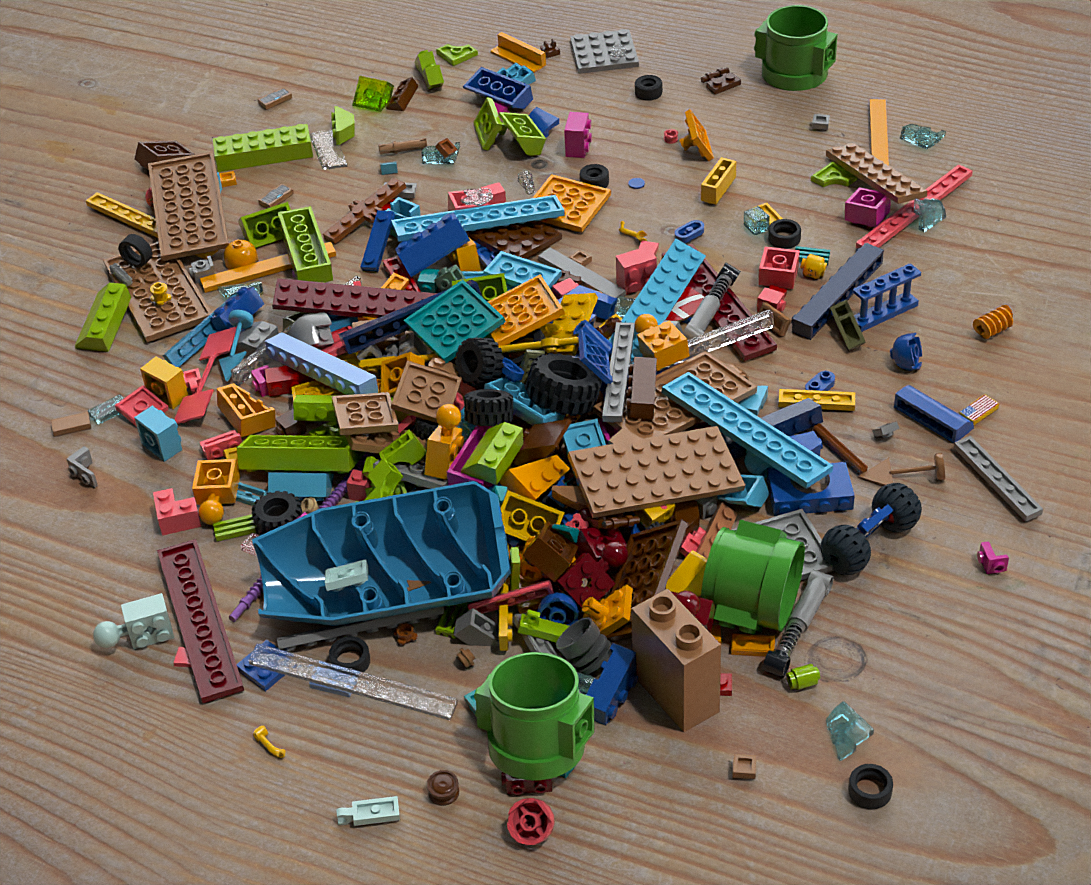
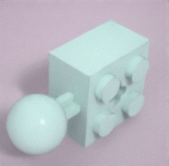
M162 593L121 604L125 624L117 626L113 622L104 621L99 623L93 631L95 643L102 648L115 646L121 636L128 634L134 650L175 638Z

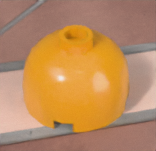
M235 240L229 243L224 251V262L229 270L249 265L259 260L255 246L246 240Z

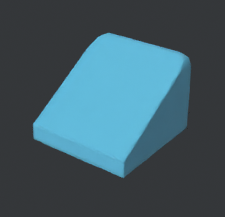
M396 161L380 163L382 175L398 173Z

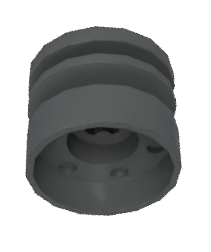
M589 617L578 620L569 626L556 642V648L566 659H569L570 664L579 675H587L601 667L603 661H607L611 656L610 647L612 643L607 640L605 635L600 634L599 627Z

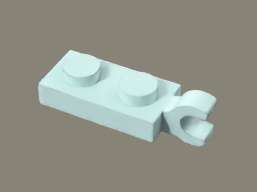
M398 796L353 801L351 808L336 809L338 825H346L352 820L354 821V826L400 820Z

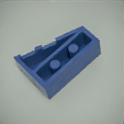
M614 643L610 647L611 656L608 662L603 661L601 668L604 670L598 680L594 678L586 694L594 697V721L605 726L610 719H614L619 705L626 701L629 690L634 688L638 681V676L636 675V652Z

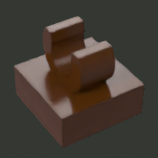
M551 39L549 44L547 41H544V45L540 46V50L545 52L546 58L560 55V49L554 39Z

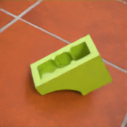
M409 429L380 451L379 455L381 459H385L392 464L408 462L413 465L424 458L426 450Z

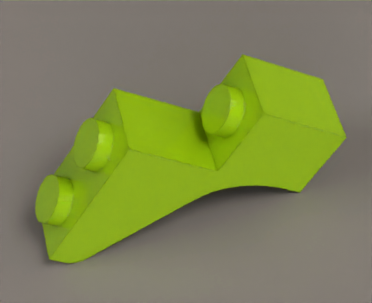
M428 50L419 52L414 63L416 69L424 77L427 90L441 87L444 84L440 65H436L433 51L428 52Z
M382 459L367 475L372 481L371 486L374 490L365 500L393 496L396 486L403 478V475L394 464Z

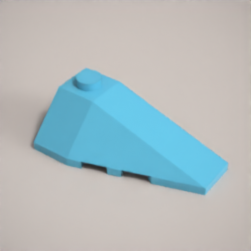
M741 475L746 485L744 491L717 495V499L730 504L762 507L769 496V491L763 476Z

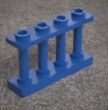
M907 264L853 289V293L861 299L860 313L854 315L861 332L918 306L919 300L910 291L912 279L921 276L920 270L912 264ZM904 284L903 293L897 295V286ZM890 290L889 300L882 302L883 293ZM875 297V305L868 309V300Z

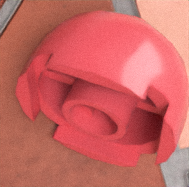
M536 798L519 800L514 803L508 813L507 828L511 837L521 844L536 845L545 841L552 833L555 825L554 814L550 806Z

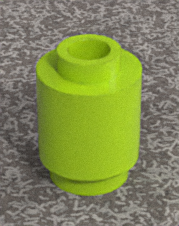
M812 664L793 668L791 672L786 673L789 687L796 690L817 685L818 680L821 678L819 669Z

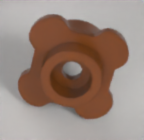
M408 623L401 624L394 630V635L398 637V643L401 645L411 640L415 641L418 638L417 633H414L413 625Z

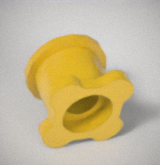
M156 282L150 287V292L153 294L150 299L159 306L172 299L171 294H167L168 288L165 283Z

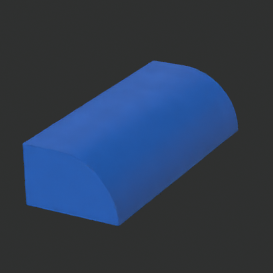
M907 385L895 393V409L952 443L959 441L974 429L972 421L911 385Z

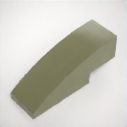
M844 300L830 307L849 351L865 344L866 341L848 301Z

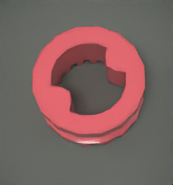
M675 129L664 131V141L669 144L676 143L678 141V131Z

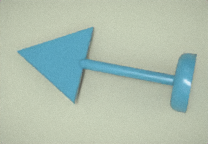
M233 310L228 317L231 325L237 326L230 356L219 359L227 382L247 353L244 351L235 354L241 329L251 327L254 322V317L243 310Z

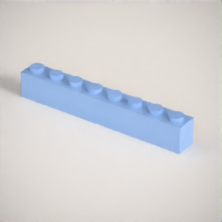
M281 332L265 341L266 354L269 358L346 395L378 393L375 375Z

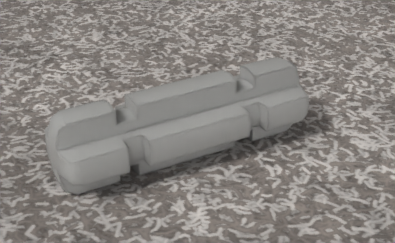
M117 263L109 266L110 272L123 284H126V286L132 285V278Z

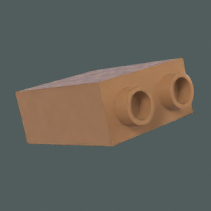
M669 589L631 608L632 651L636 652V675L638 676V682L683 732L719 713L721 644Z

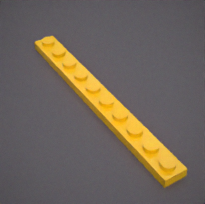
M98 192L86 200L87 206L158 238L156 219ZM218 250L196 255L208 259L207 256L214 255Z

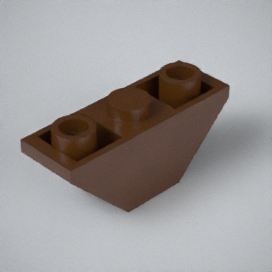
M689 500L674 503L675 508L670 517V523L682 519L688 523L685 531L686 535L697 531L700 524L697 501Z

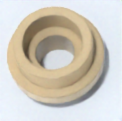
M305 498L301 502L303 513L309 514L318 509L315 498Z

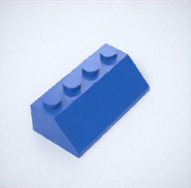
M480 67L463 85V88L513 108L525 109L533 100L530 85Z
M453 212L444 215L437 223L430 224L424 231L417 232L408 241L401 242L395 249L409 275L412 277L464 245L470 239Z

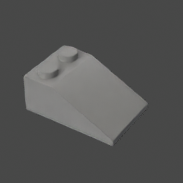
M264 321L253 322L252 326L247 329H241L235 354L246 351L245 359L260 364L268 356L266 354L265 341L279 334L278 327Z

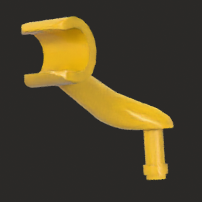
M620 222L621 228H619V231L621 233L636 237L640 242L647 241L643 238L647 236V233L643 230L637 233L625 229V222Z
M259 726L255 729L253 736L256 741H260L271 754L279 758L285 757V749L276 748L265 738L268 735L265 726Z

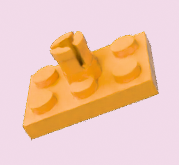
M691 109L685 112V122L689 127L687 129L689 134L679 139L685 150L692 146H697L702 157L705 156L710 161L714 159L707 131Z
M626 584L600 602L596 601L593 597L587 598L582 606L583 618H591L599 627L600 634L609 635L630 621L633 588Z

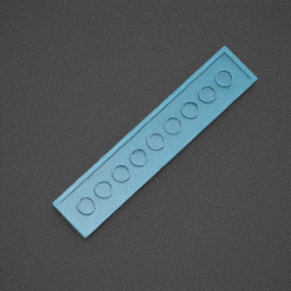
M556 195L395 219L391 220V224L398 242H403L411 239L417 232L424 231L430 224L437 223L444 215L453 212L465 231H476L483 228L491 229L495 226H509L515 223L523 224L527 221H541L546 218L555 219L559 216H565V213Z
M675 239L621 320L622 323H635L638 316L650 314L655 317L658 325H660L667 319L706 255ZM636 331L634 332L630 364H634V357L643 356L639 350ZM615 332L609 339V341L612 343V348Z
M690 372L662 386V394L712 427L718 426L721 433L806 489L833 471L832 464Z

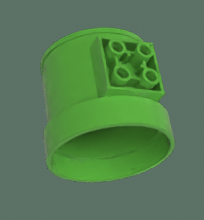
M803 5L784 6L771 12L762 25L755 30V57L762 59L761 73L763 79L768 84L782 90L803 91L815 88L826 80L828 69L836 61L838 34L828 32V19L823 12Z
M739 520L737 530L722 527L712 544L704 571L701 598L712 600L716 610L714 619L719 621L718 625L731 629L739 626L740 631L755 635L756 631L762 632L763 627L783 631L792 613L800 586L805 558L804 543L786 538L787 534L780 529L744 520Z
M530 652L518 654L498 664L492 673L487 676L485 682L476 689L474 699L476 700L475 716L477 717V727L487 730L489 756L494 765L502 772L524 780H545L570 771L581 760L585 744L594 733V697L579 693L578 674L568 661L549 653Z

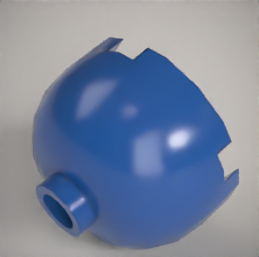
M916 333L901 335L895 340L893 348L890 349L891 359H894L901 369L918 370L922 366V362H919V357H922V346L920 338L915 337Z
M556 592L544 597L537 612H540L541 619L569 626L578 621L579 617L576 602L564 593Z

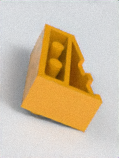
M471 239L448 254L453 266L456 264L461 272L481 271L477 247Z
M234 383L217 388V406L241 437L275 427L274 408L266 407L260 399H253L250 397V393Z
M554 455L509 469L499 482L502 486H506L507 490L536 501L554 486L570 468L558 455Z

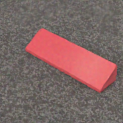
M550 580L495 595L493 598L471 602L468 604L469 610L473 608L481 614L498 610L499 605H508L509 607L552 594V584Z

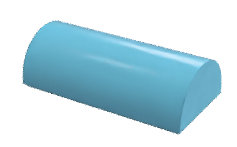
M505 376L485 384L484 389L502 390L512 394L513 415L532 426L534 424L563 420L565 415L551 412L549 409H544L539 404H535L528 397L525 389L526 385L520 381L512 382Z

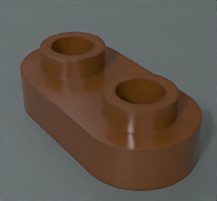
M611 317L605 322V325L595 329L608 339L615 332L616 322L622 321L618 317Z

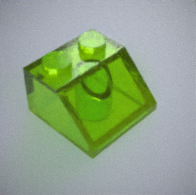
M359 76L352 106L381 112L392 97L394 85L388 81Z

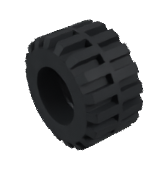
M468 338L462 341V345H459L458 352H456L455 360L456 371L459 373L458 376L462 378V382L467 383L469 386H479L499 379V375L503 372L501 369L504 368V357L501 354L502 349L499 348V344L494 342L492 338Z
M494 389L475 390L467 393L464 396L465 421L478 426H496L503 422L510 423L513 420V395Z
M275 491L274 493L269 492L265 496L262 495L260 500L254 502L255 505L252 506L251 512L255 531L259 536L294 521L303 514L299 498L295 497L293 493L288 494L287 491Z

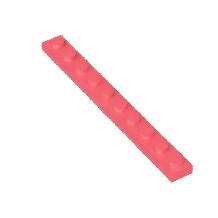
M958 164L926 189L927 197L908 202L858 240L856 248H861L865 243L878 248L969 179L972 176V170Z

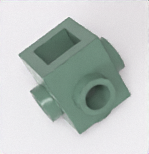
M455 264L448 269L444 267L438 271L439 275L434 281L443 292L451 288V281L466 278Z

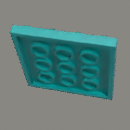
M461 280L404 319L406 326L439 358H442L445 364L456 357V352H458L459 345H462V341L468 338H484L506 322L504 317L464 280Z

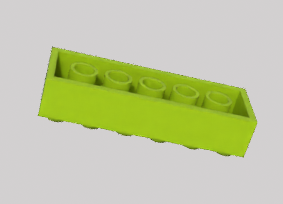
M308 124L284 126L276 129L251 131L244 134L213 138L218 172L313 157Z
M311 206L278 212L280 230L296 279L323 283L333 281L331 262Z
M249 435L237 447L239 469H246L247 472L283 470V472L287 473L301 470L302 473L338 471V473L344 474L350 472L359 462L361 451L351 450L345 436Z

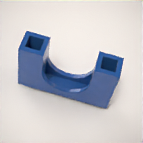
M578 285L565 294L596 293L598 300L589 320L593 327L596 316L608 320L614 315L617 298L582 285Z
M846 462L830 463L833 465V471L825 476L827 488L818 493L801 492L793 487L788 476L776 468H767V486L774 516L803 509L805 514L853 510L855 495Z

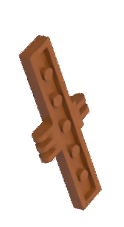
M393 178L365 199V201H353V204L348 205L351 212L323 233L324 239L336 244L365 220L373 223L377 210L383 211L381 208L406 189L405 182Z

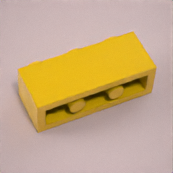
M723 157L720 158L701 184V201L715 205L718 203L736 178L737 161Z

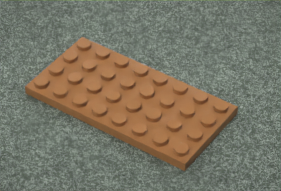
M213 151L148 163L162 261L225 249L229 245Z
M159 241L149 244L153 255L143 267L131 266L120 254L103 260L114 283L123 284L110 272L109 266L117 263L132 278V285L127 286L131 296L128 309L146 342L196 326L212 313L181 260L175 258L162 261ZM136 249L133 250L135 253L140 255ZM156 282L165 283L168 288L167 294H171L172 297L171 300L166 301L161 306L150 299L153 295L150 292V287Z
M704 351L656 375L653 420L630 418L631 410H627V389L622 422L607 423L617 431L625 428L638 438L644 439L679 433L703 421L661 393L662 386L687 372H690L736 403L757 393V386ZM604 401L593 406V413L601 419Z
M718 426L568 452V459L592 518L744 491L746 486Z

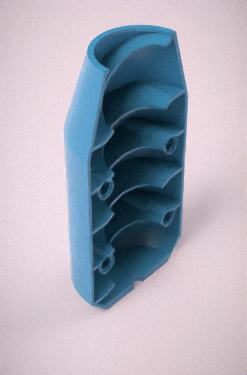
M475 481L321 508L252 539L260 566L264 593L263 611L258 609V614L261 618L338 626L495 597L511 574L509 552L498 495ZM366 559L368 581H365L360 586H345L340 591L326 590V569ZM407 580L432 582L409 592L407 589L409 587Z

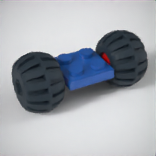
M890 483L881 487L873 497L871 517L863 519L857 525V528L851 525H838L826 532L820 545V551L826 564H831L832 570L841 575H854L862 571L868 564L871 556V547L866 538L877 530L880 525L892 532H905L917 524L922 512L921 502L917 494L911 488H908L907 485L901 483Z

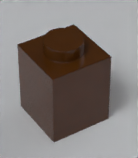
M293 409L275 419L277 425L275 430L278 435L300 436L307 432L305 420H294Z

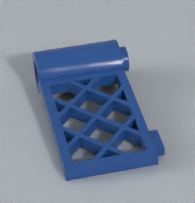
M583 320L573 331V334L579 338L580 361L606 384H611L613 379L610 375L609 355L612 352V343L587 320Z

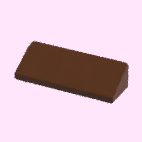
M413 77L400 82L386 106L387 110L404 111L418 88V84Z

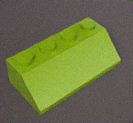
M108 283L97 293L75 344L76 349L109 352L131 300L126 284Z

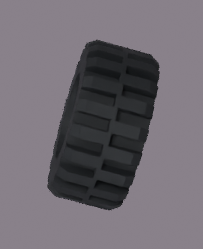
M548 353L540 355L531 363L525 389L528 397L535 404H539L540 407L549 409L554 413L558 412L562 415L570 414V416H575L576 414L583 415L593 409V406L596 405L602 380L581 362L580 358L562 355L561 353Z

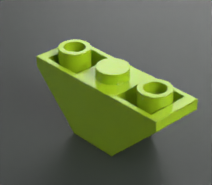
M334 106V112H331L333 139H336V145H340L355 136L354 114Z

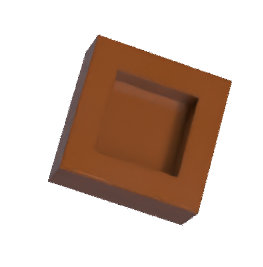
M448 138L438 142L435 146L445 159L455 154L458 150Z

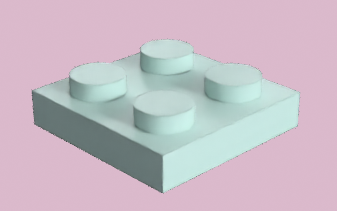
M366 559L326 569L325 571L327 591H340L345 586H360L365 581H368Z

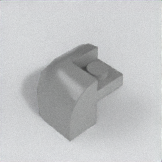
M324 312L308 314L298 318L292 324L289 331V336L315 348L334 344L329 327L332 323L329 316Z

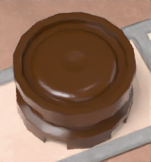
M440 770L430 775L427 780L428 795L434 804L446 806L457 800L460 791L459 782L453 772Z

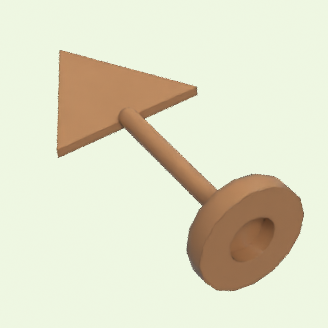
M942 453L935 454L934 465L891 470L888 457L859 475L858 478L884 486L893 483V474L935 470L937 479L945 480Z

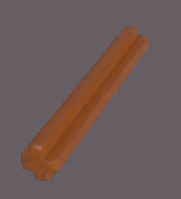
M818 423L813 427L815 434L856 472L861 475L867 471L868 466L822 424Z

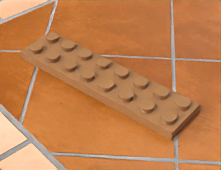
M848 143L846 146L841 147L835 146L832 149L826 150V157L897 204L927 197L926 189L883 163L874 155L858 147L855 143Z

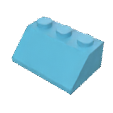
M269 472L268 493L287 491L288 494L293 493L299 500H303L305 497H312L316 501H324V497H328L331 494L334 473Z

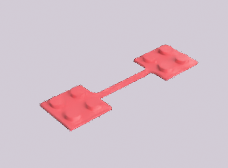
M237 326L209 335L199 358L200 361L209 359L196 393L183 397L174 419L177 424L200 419L204 416L214 390L210 389L202 392L203 386L214 359L221 354H227L231 350Z

